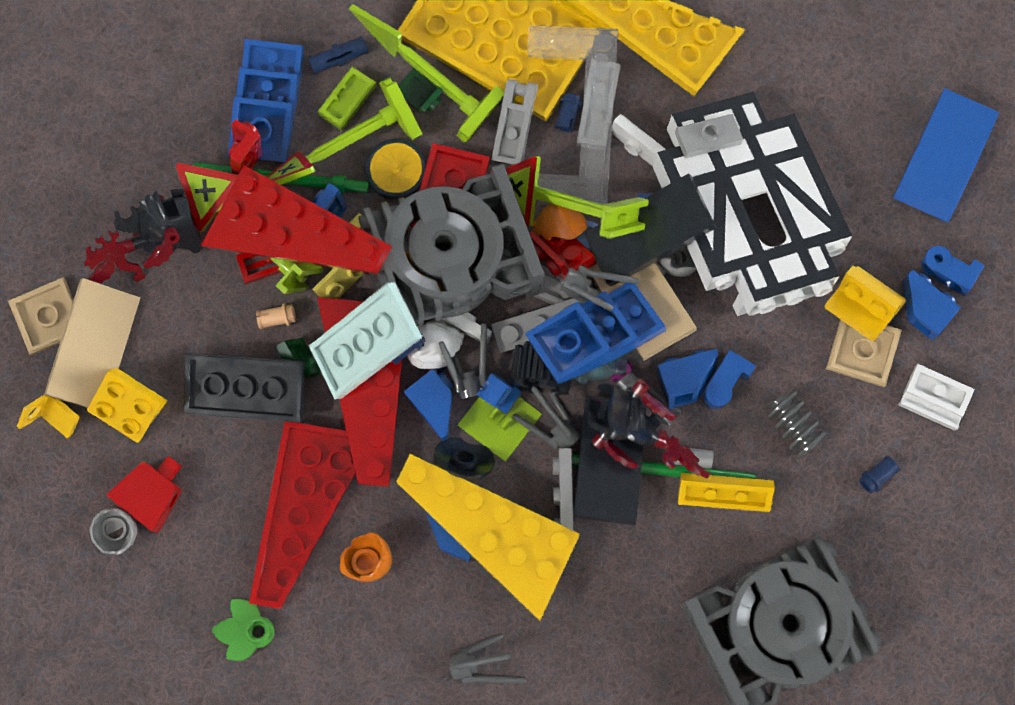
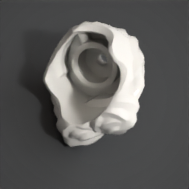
M442 319L427 321L424 325L417 327L426 340L424 346L420 350L415 349L407 357L414 366L420 369L445 367L447 364L439 347V342L443 341L452 358L460 350L464 334L459 328L447 325Z

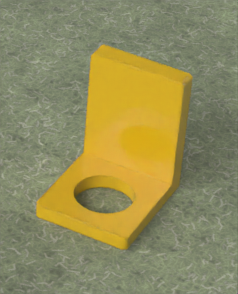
M43 395L23 408L17 427L22 429L37 418L43 417L62 435L69 438L73 434L80 417L61 400Z

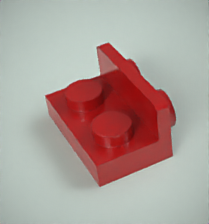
M235 119L231 124L234 143L229 150L231 171L233 174L239 175L243 165L253 169L262 156L261 136L258 129L249 122L244 121L241 123Z
M534 231L529 233L539 261L542 259L546 261L545 265L554 277L560 275L565 279L570 268L577 271L581 265L589 269L597 263L594 255L576 238L568 240L554 236L551 237V240H546L544 237L540 238Z

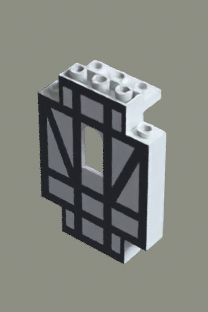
M754 91L672 114L667 131L674 144V148L657 152L653 169L661 188L688 173L692 175L717 227L687 244L706 291L715 288L717 290H724L735 283L739 294L733 304V308L737 316L746 313L749 316L758 313L765 314L771 312L776 307H782L787 304L795 305L804 299L813 296L821 297L830 293L840 277L831 257L845 251V247L852 238V234L795 114L767 121ZM733 114L743 137L740 145L689 158L684 157L675 135L677 127ZM764 193L768 194L786 234V240L782 245L770 247L759 240L742 203L743 199Z

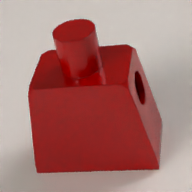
M167 456L157 469L144 461L111 489L106 496L149 530L158 533L182 492V489L172 482V479L183 466L170 456Z

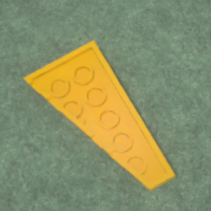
M567 0L693 96L696 95L745 31V29L738 26L732 28L720 23L721 20L714 17L708 19L695 14L693 9L669 0Z
M410 454L398 477L397 484L540 621L580 534L467 480L453 476L447 471Z

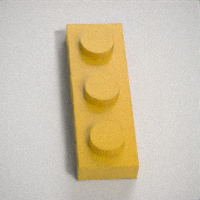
M681 473L678 505L770 512L775 489L774 480L710 475L706 479L696 474Z

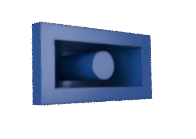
M431 369L406 389L404 393L439 438L444 441L449 436L453 401L450 389L453 385L443 372L437 375Z

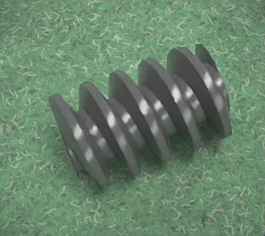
M794 390L783 393L763 407L762 410L772 408L767 418L769 420L779 418L775 429H787L782 438L783 440L794 439L789 448L790 450L801 448L796 457L799 459L821 444L827 432L825 430L814 431L819 421H807L812 412L811 410L800 411L805 402L804 400L793 402L794 397L798 393Z

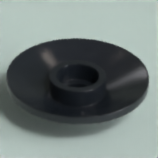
M460 437L441 441L434 451V459L438 466L459 478H482L490 474L494 469L495 457L489 448L482 444H469Z

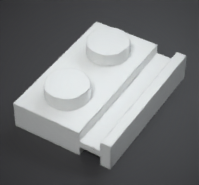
M917 364L913 369L903 397L898 405L955 431L959 427L960 420L964 416L975 389Z

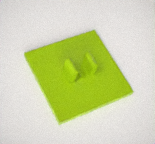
M479 397L457 426L506 462L530 431L514 420L513 414H518L534 425L542 413L521 397L518 398L508 414H505Z

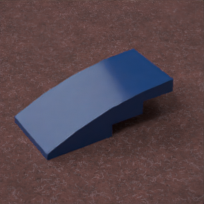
M245 39L242 68L239 67L237 96H234L231 124L236 119L241 123L246 121L255 126L261 136L262 156L260 159L285 162L288 160L305 46ZM232 126L230 130L229 150L234 143Z
M944 88L921 133L918 144L907 164L893 198L949 222L978 162L999 112Z
M625 283L609 294L603 291L596 295L612 305V311H608L590 300L582 305L577 301L525 333L558 384L609 363L666 331V326L636 284Z

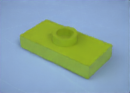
M351 67L319 109L318 115L343 131L374 90L376 82L354 67Z

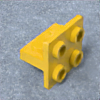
M852 266L824 307L870 341H875L903 307L906 299L861 267Z
M111 368L105 375L87 411L139 443L150 424L168 400L118 368Z

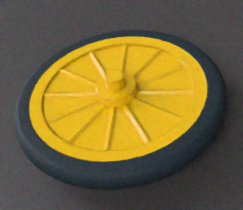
M390 139L378 144L370 152L365 164V175L371 188L379 195L390 199L406 198L420 189L427 161L423 152L412 142L404 139Z

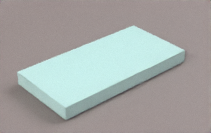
M395 282L384 285L310 344L309 348L334 399H340L420 340L422 336Z

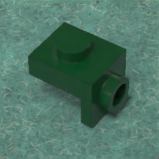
M414 67L398 84L406 102L419 113H424L426 110L432 112L442 100L438 96L443 90L439 86L435 87Z
M303 338L284 340L276 346L281 359L305 360V376L307 379L321 373L315 358L310 353Z

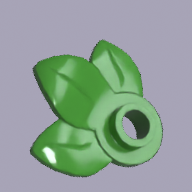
M232 599L231 613L233 617L218 623L212 628L216 638L220 642L229 645L226 658L231 661L248 659L256 648L267 646L273 640L275 633L271 621L260 616L258 607L254 604H249V601L244 599ZM258 627H262L265 630L264 635L260 638H256L253 635L254 630Z

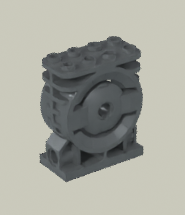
M504 164L492 167L490 174L467 180L463 189L453 187L427 188L412 194L406 199H398V205L389 207L388 203L384 202L380 204V210L371 212L369 207L363 208L362 216H358L360 229L392 246L377 274L379 279L377 283L378 290L387 283L395 282L417 327L424 325V320L433 318L434 321H438L441 318L465 314L479 306L490 293L504 300L524 294L526 298H529L539 293L544 272ZM415 222L417 223L414 225L409 236V255L413 265L420 273L410 265L403 246L405 233L408 227ZM475 228L483 237L484 252L479 264L474 269L478 281L473 284L469 270L477 259L479 249ZM446 243L451 249L441 251L437 249L436 245ZM503 248L510 251L512 258L501 261ZM435 280L441 281L444 291L439 290Z
M817 537L753 568L743 575L731 591L716 586L679 604L728 705H774L781 688H802L811 685L836 672L845 670L846 667L852 664H857L863 659L879 653L878 646L882 644L881 638L873 626L869 628L864 618L867 615L866 609L858 597L854 599L849 589L852 586L851 580L847 572L843 568L839 569L834 558L837 557V554L829 540L824 541L821 537ZM781 571L788 572L792 582L802 583L812 588L826 603L831 616V633L825 646L828 652L826 657H824L819 648L827 630V619L821 604L808 591L797 587H788ZM752 583L761 598L753 615L755 637L761 647L772 656L784 660H792L799 674L798 677H795L788 665L776 663L763 655L751 637L749 615L755 601L750 587ZM720 595L728 597L726 606L724 605ZM786 614L793 616L797 623L795 630L791 633L785 631L782 627V619ZM722 616L724 637L728 646L726 650L722 649L712 627L708 625L709 622ZM731 655L746 672L755 678L740 685L729 664ZM767 682L772 684L769 694L764 686Z

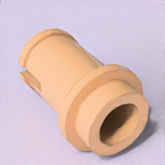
M286 302L282 303L280 307L256 311V315L259 316L257 317V323L260 329L286 324L288 327L291 326L292 322H296L293 304L287 305Z

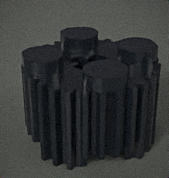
M526 341L524 347L520 344L515 345L510 376L511 386L524 388L523 391L533 393L531 388L536 386L540 392L544 388L551 389L553 394L569 395L572 379L558 384L530 341Z

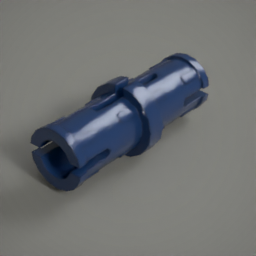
M359 36V38L339 46L337 43L331 45V49L314 56H309L308 59L316 75L336 65L344 66L346 61L363 54H368L369 51L363 37Z

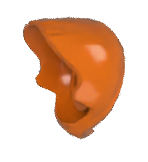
M550 203L540 211L537 221H533L532 225L534 228L532 231L539 236L542 235L546 240H551V237L554 236L568 240L574 239L588 228L587 221L581 212Z
M373 532L353 538L351 546L345 548L340 555L339 568L341 573L360 582L378 580L385 576L392 566V553L387 542L380 535Z

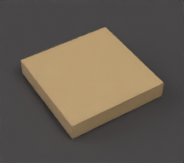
M64 277L8 301L31 356L61 342L74 301L69 285Z
M840 319L826 369L885 387L902 330L887 325L875 341H870Z

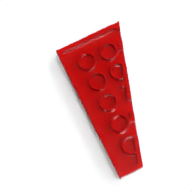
M243 165L201 246L211 249L255 254L257 256L295 262H307L321 266H333L378 274L392 248L391 245L245 165Z
M317 297L324 332L326 333L364 301ZM403 359L398 364L390 361L343 398L339 399L359 485L390 488Z
M284 422L249 604L277 609L283 607L356 474L346 431L303 423Z

